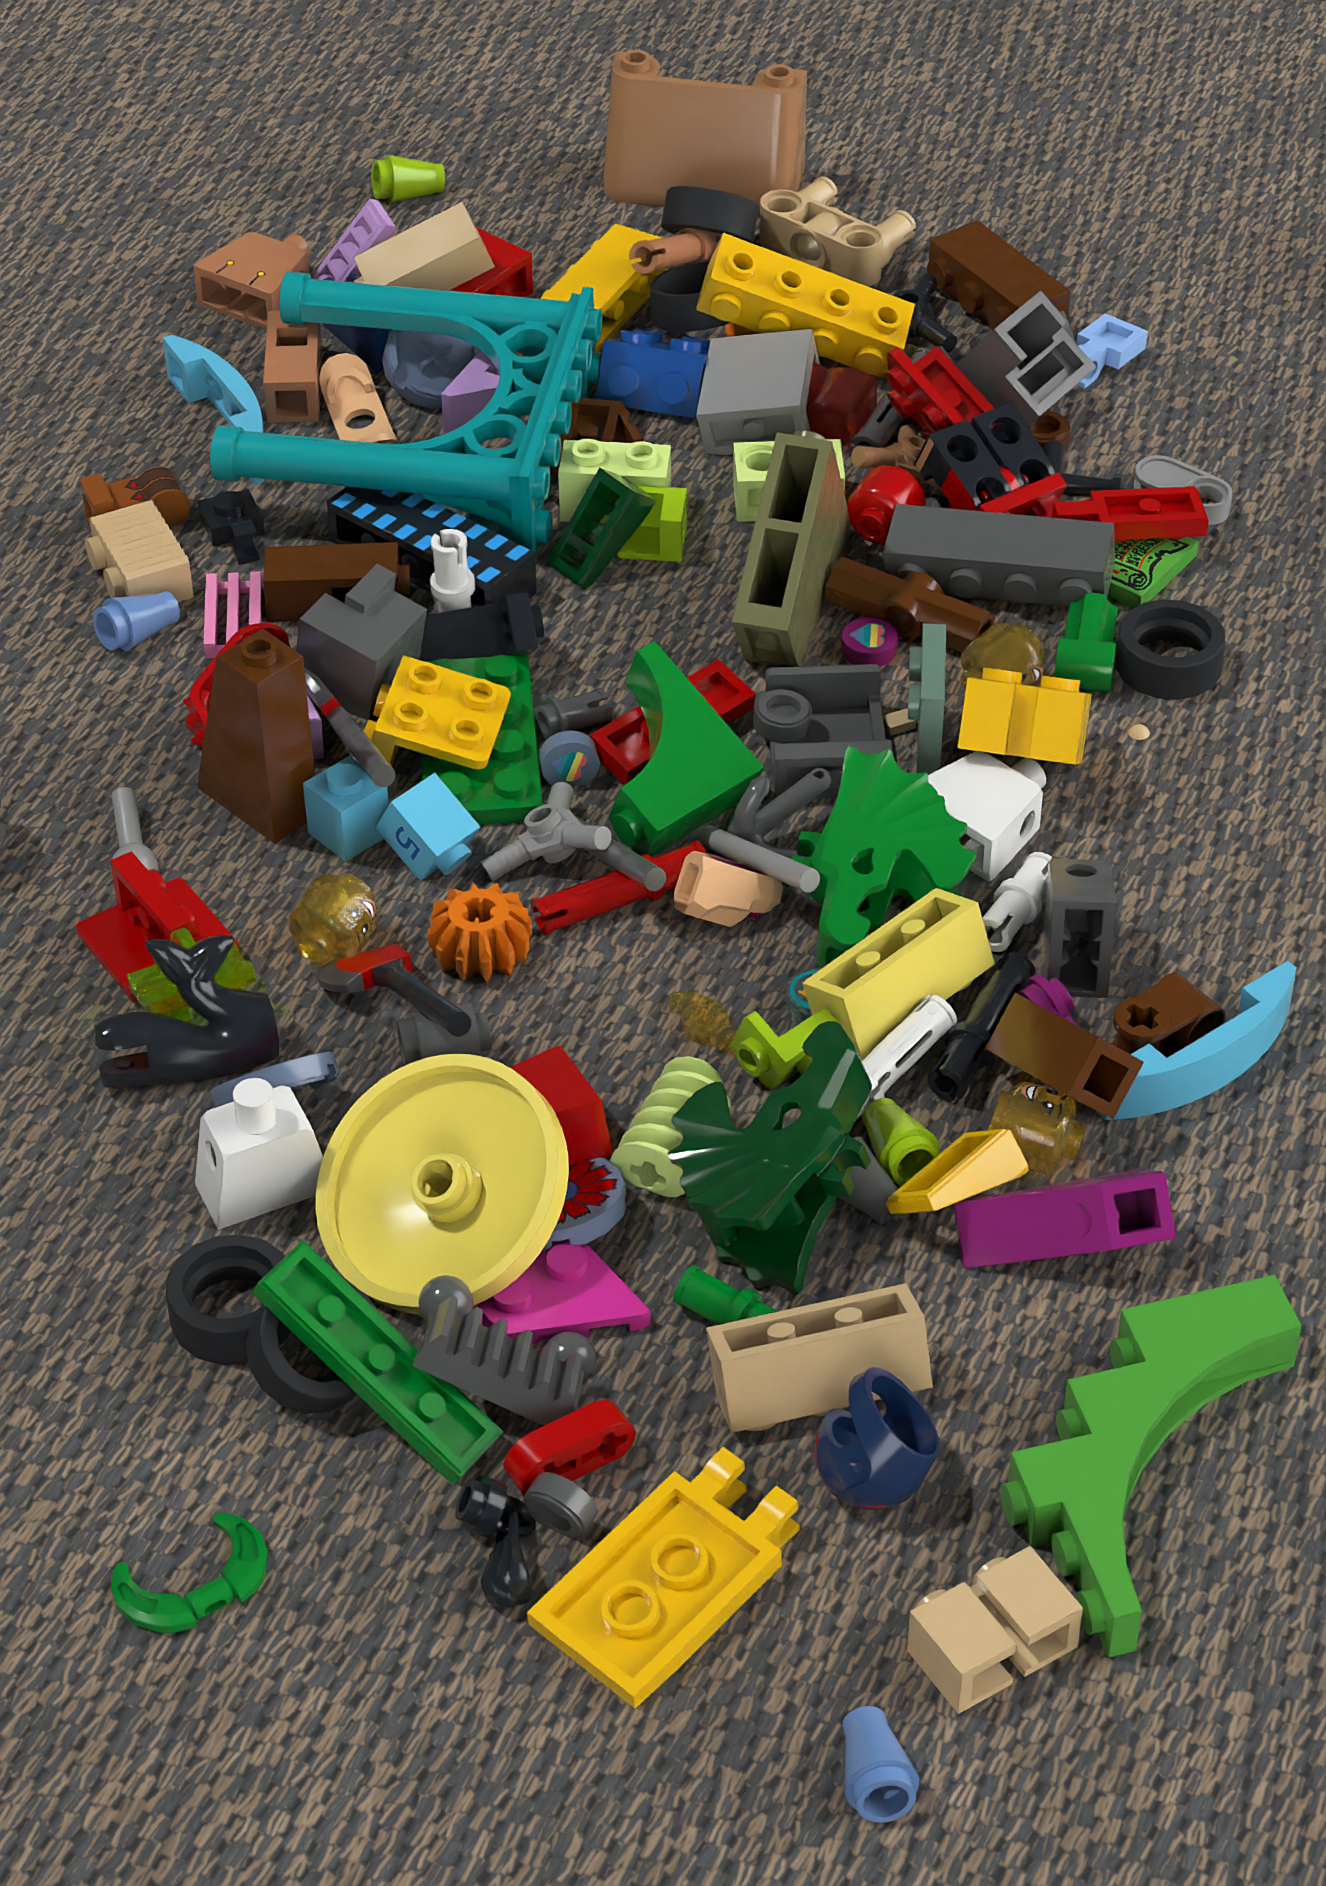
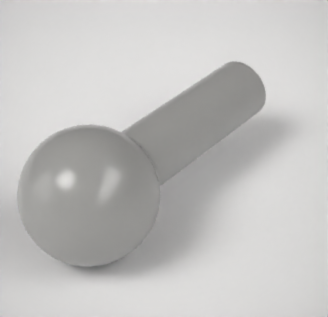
M128 787L114 790L111 797L119 849L115 852L112 859L132 851L148 871L151 869L158 871V860L154 852L143 845L135 791Z

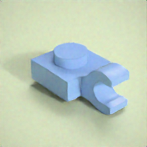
M1106 313L1077 334V345L1093 362L1096 368L1076 385L1085 389L1098 378L1104 365L1119 370L1146 349L1148 331Z

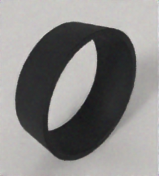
M711 259L689 262L673 267L652 280L650 283L651 319L655 327L673 332H691L730 324L728 321L720 320L696 310Z

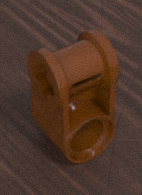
M1173 972L1165 975L1155 985L1131 998L1123 1000L1116 1006L1113 1024L1117 1035L1111 1044L1129 1054L1150 1044L1168 1058L1223 1025L1226 1020V1012L1182 975Z

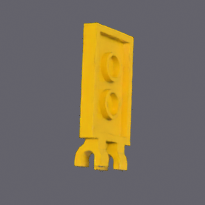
M722 1447L708 1461L702 1472L691 1482L675 1471L667 1477L527 1611L528 1623L533 1629L636 1709L675 1673L782 1566L780 1548L800 1530L799 1524L790 1518L798 1510V1501L776 1485L763 1498L756 1510L743 1521L728 1510V1508L747 1491L746 1485L737 1479L745 1470L744 1461L725 1447Z

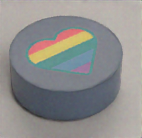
M562 731L552 735L543 743L539 752L543 777L552 786L557 782H565L571 786L586 785L594 779L599 770V758L594 741L588 735L579 731Z

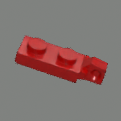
M1195 486L1091 491L1090 498L1083 501L1054 502L1052 518L1114 523L1116 542L1155 538L1177 540L1184 537L1207 536L1209 523L1198 489Z

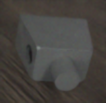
M1053 859L1048 863L1044 914L1045 978L1048 981L1052 978H1057L1067 989L1071 997L1108 998L1117 901L1111 863L1105 860ZM1071 936L1082 937L1089 942L1090 949L1087 953L1080 956L1069 955L1068 940H1071Z

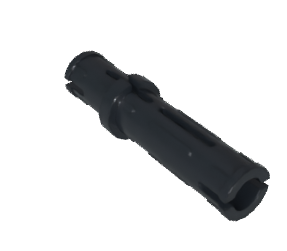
M1010 952L1008 957L1006 954H1003L992 971V975L969 1009L964 1021L955 1024L945 1038L946 1049L939 1062L936 1063L929 1073L927 1081L930 1089L940 1098L954 1101L957 1096L959 1100L962 1099L977 1070L987 1066L991 1061L994 1053L985 1049L1014 993L1018 994V992L1028 987V979L1036 973L1033 963L1027 957L1015 952Z

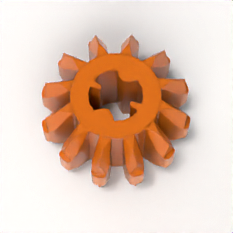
M472 881L468 891L462 892L449 888L446 900L434 902L433 911L430 915V928L427 930L428 944L432 948V955L437 957L442 972L456 969L462 982L470 977L473 972H480L481 976L488 983L492 970L497 969L499 972L511 976L515 962H526L527 953L530 949L529 939L532 936V920L528 916V908L523 907V904L520 902L518 893L509 892L503 894L498 883L493 884L488 889H479Z

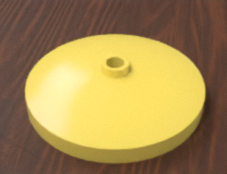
M444 1054L427 1057L393 1071L369 1088L353 1104L335 1129L324 1153L316 1186V1217L321 1240L328 1256L343 1277L361 1292L375 1301L401 1312L421 1315L418 1301L422 1288L431 1279L442 1275H450L461 1279L472 1293L473 1306L488 1300L513 1283L529 1268L550 1239L558 1222L565 1201L569 1175L568 1151L561 1124L548 1101L533 1085L513 1069L486 1057L471 1054Z

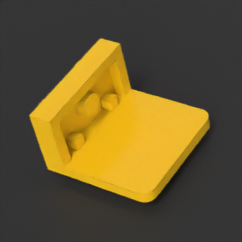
M403 655L392 685L382 683L373 712V716L379 717L378 721L368 720L364 732L391 766L394 763L399 747H403L472 769H484L491 756L511 693L505 686L488 680L479 679Z

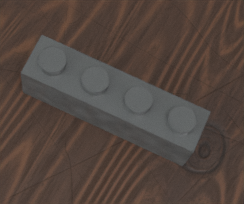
M896 504L883 551L885 573L902 579L909 572H923L931 576L940 585L944 595L1070 607L1072 601L1079 600L1085 593L1105 594L1106 598L1108 597L1115 564L1114 523Z

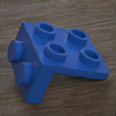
M645 329L621 330L620 338L604 340L596 399L622 401L624 406L628 408L697 418L696 413L711 340L683 336L682 339L671 338V342L667 343L663 342L664 333Z

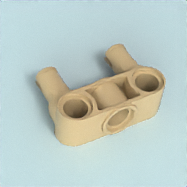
M821 176L816 178L813 183L799 192L779 189L765 193L761 197L760 243L762 247L868 287L878 283L881 279V270L890 262L893 252L915 236V231H913L916 228L915 221L906 211H895L881 224L873 226L847 215L837 208L831 207L837 202V197L834 196L838 193L836 185L827 177Z

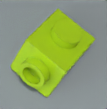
M824 1007L778 1037L756 1011H753L743 1018L731 1042V1046L742 1068L748 1074L757 1077L765 1086L772 1090L797 1072L802 1075L810 1066L813 1059L805 1054L802 1046L812 1031L819 1024L826 1021L839 1022Z

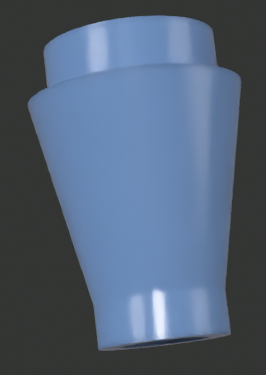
M169 591L150 595L108 598L101 607L95 609L93 625L99 641L106 649L115 650L121 648L126 652L167 625L178 622L180 609L176 598Z
M873 1706L854 1709L846 1715L842 1723L845 1735L846 1800L867 1821L883 1823L896 1820L907 1814L914 1806L916 1792L919 1787V1776L890 1729L885 1713Z

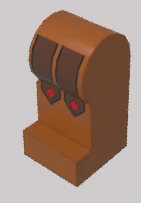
M152 467L145 470L137 478L132 477L105 484L101 473L79 478L85 518L89 527V519L91 517L153 500L154 506L157 507L158 512L161 513L168 527L181 524L190 513L191 503L176 473L167 467Z

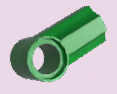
M1085 593L1079 600L1072 601L1069 614L1067 615L1065 637H1059L1054 677L1079 680V690L1110 693L1117 644L1113 641L1118 607L1112 605L1107 600L1105 594Z

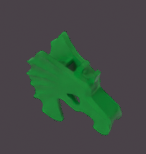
M851 746L846 748L838 797L822 833L801 831L798 839L797 855L793 854L791 858L817 870L820 875L818 887L814 891L809 892L811 898L823 906L816 951V963L820 969L866 938L870 931L880 928L895 896H904L911 904H914L933 889L938 888L967 898L955 889V886L960 884L965 878L971 866L975 863L977 856L975 852L961 846L959 841L967 832V823L958 821L948 814L945 798L938 795L936 789L928 783L926 772L907 773L900 769L890 749H885L875 754H866ZM867 897L866 903L868 908L865 911H857L863 900Z

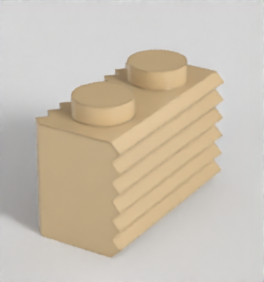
M153 500L89 519L92 537L85 539L87 555L94 570L104 568V581L111 598L150 595L163 591L172 593L177 602L194 597L188 557L185 555L183 548L181 549L180 543H177L172 530H169L168 524L165 523L161 513L154 506Z

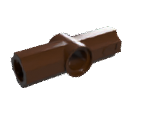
M841 557L832 567L831 575L825 585L826 601L865 616L882 619L890 623L896 629L898 636L902 637L900 641L905 643L912 642L917 636L922 637L923 623L946 624V646L978 657L987 646L994 630L995 614L944 595L940 585L931 576L923 572H909L901 579Z

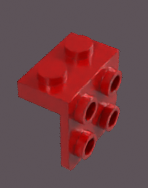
M897 346L887 353L888 372L886 377L889 381L890 392L887 394V397L901 417L908 419L911 416L923 429L921 431L923 439L926 440L928 435L967 419L971 422L974 416L994 409L989 401L938 346L916 363H913Z

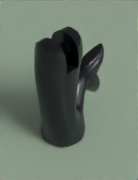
M217 935L208 937L197 942L190 949L166 939H152L145 942L146 948L165 977L177 987L179 994L186 1004L205 1018L209 1025L200 1026L164 1014L142 1011L115 1015L94 1025L95 1046L99 1049L123 1050L145 1045L147 1048L146 1052L119 1056L103 1062L99 1066V1071L105 1088L127 1089L210 1080L243 1072L271 1062L279 1057L278 1029L268 995L265 992L227 988L219 985L214 978L234 944L235 938L233 936Z

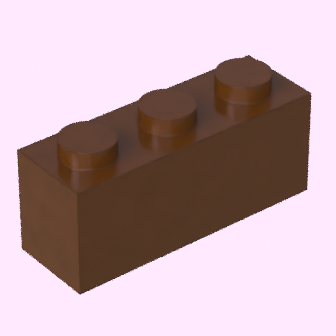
M978 220L930 239L927 273L937 279L938 285L936 289H942L959 302L964 311L973 313L987 324L992 331L1040 290L1059 312L1065 311L1068 319L1070 290Z

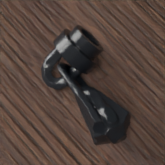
M487 1476L480 1481L469 1479L462 1488L456 1504V1519L465 1522L467 1531L483 1537H487L494 1530H497L495 1547L489 1554L488 1563L480 1580L485 1598L488 1600V1603L497 1609L525 1604L531 1599L529 1593L531 1581L519 1537H527L535 1529L536 1520L528 1512L525 1503L507 1495V1486L504 1482ZM504 1507H507L508 1509L502 1516ZM518 1513L523 1516L524 1522L522 1524H518Z

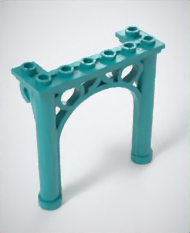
M286 272L281 283L279 298L280 317L284 324L306 325L308 322L435 333L455 337L474 345L490 358L500 376L498 386L489 403L466 424L444 435L407 444H379L244 431L242 427L219 425L214 432L210 451V467L213 478L215 480L238 482L241 477L423 494L424 499L466 512L465 518L535 552L536 560L541 543H549L551 538L552 511L544 510V500L548 497L550 487L549 468L550 466L557 467L560 459V435L568 434L570 430L571 402L578 403L580 398H589L593 383H598L602 352H596L595 341H599L601 336L602 311L601 309H594L593 287H583L581 294L572 293L569 301L319 280L311 279L309 273ZM515 352L522 353V356H518V355H516V354H514V353H515ZM530 414L527 425H525L519 417ZM499 437L508 438L513 441L510 445L501 449H488L480 445L489 439ZM486 519L492 520L495 523H490Z

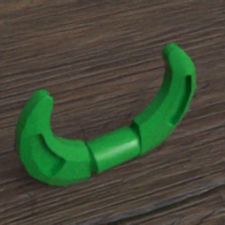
M216 1513L213 1516L214 1525L225 1532L230 1538L232 1553L226 1565L220 1570L221 1576L184 1594L183 1599L178 1593H151L140 1588L130 1577L128 1565L125 1562L116 1564L111 1577V1591L119 1613L137 1627L159 1633H176L198 1627L197 1620L234 1602V1598L242 1604L260 1588L265 1579L269 1556L261 1532L241 1517L228 1513Z

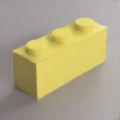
M935 888L806 979L802 984L812 1015L826 1007L841 1024L862 1061L890 1032L913 1012L927 995L930 994L931 997L938 995L947 1000L956 992L970 986L975 978L995 965L978 902Z

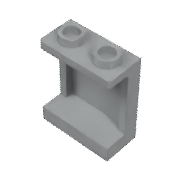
M812 329L711 338L696 413L706 454L731 455L733 454L734 443L775 441L777 432L793 435L796 431H810L806 413L810 379L818 377L820 374V362Z

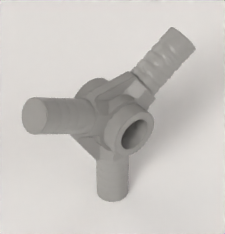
M557 782L551 787L547 804L533 809L525 817L524 823L527 831L519 835L518 839L480 862L485 872L494 882L530 859L533 861L540 856L547 863H557L572 855L576 848L605 850L611 843V832L605 826L581 824L570 811L574 796L572 786L565 782Z

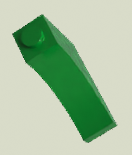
M655 641L637 650L625 680V684L639 703L647 723L650 740L649 762L634 779L620 788L608 817L620 841L632 847L640 856L644 854L655 855L736 806L749 787L750 782L761 776L764 770L763 765Z

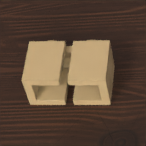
M1029 1546L1007 1559L998 1557L987 1562L975 1574L972 1586L970 1587L964 1581L948 1591L940 1589L925 1596L915 1609L910 1611L907 1651L955 1711L960 1714L1013 1684V1677L1000 1663V1661L1007 1657L1021 1674L1026 1677L1077 1648L1083 1607L1033 1548Z

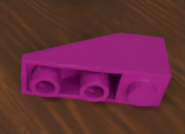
M1137 1169L967 1199L952 1204L964 1268L1109 1251L1176 1239L1166 1172Z

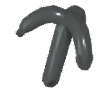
M822 768L812 770L759 811L757 809L763 797L769 792L770 779L764 775L753 779L727 822V832L791 859L793 854L797 855L796 850L772 846L764 840L763 836L825 791L831 783L828 771Z

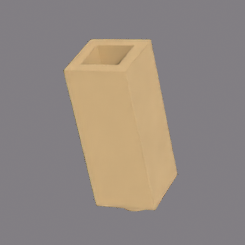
M460 202L354 256V260L362 277L354 280V282L449 291L495 266L463 202Z

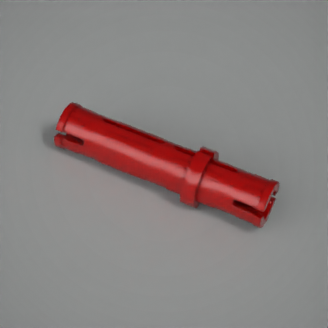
M697 840L691 842L690 845L653 858L649 854L641 855L646 860L663 869L666 874L664 886L657 891L648 890L616 870L552 894L533 898L530 902L531 911L533 913L539 911L540 916L534 917V920L545 936L551 934L552 931L644 898L650 899V902L662 899L664 891L676 887L685 857L693 851L706 853V851Z

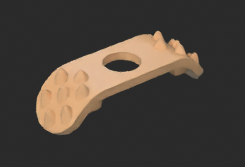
M349 353L337 354L328 358L321 367L319 383L339 440L398 444L366 363L358 356ZM360 415H370L375 418L369 426L361 429L347 427V423L351 419Z

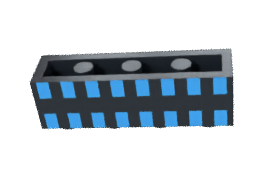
M345 487L327 500L331 542L335 544L398 542L399 565L410 564L411 583L431 593L430 578L435 572L431 538L436 533L440 536L442 546L440 531L444 529L459 530L467 537L468 569L474 574L475 590L470 596L471 607L499 603L506 595L528 592L530 599L537 593L535 552L459 515L439 503L424 499L418 493Z

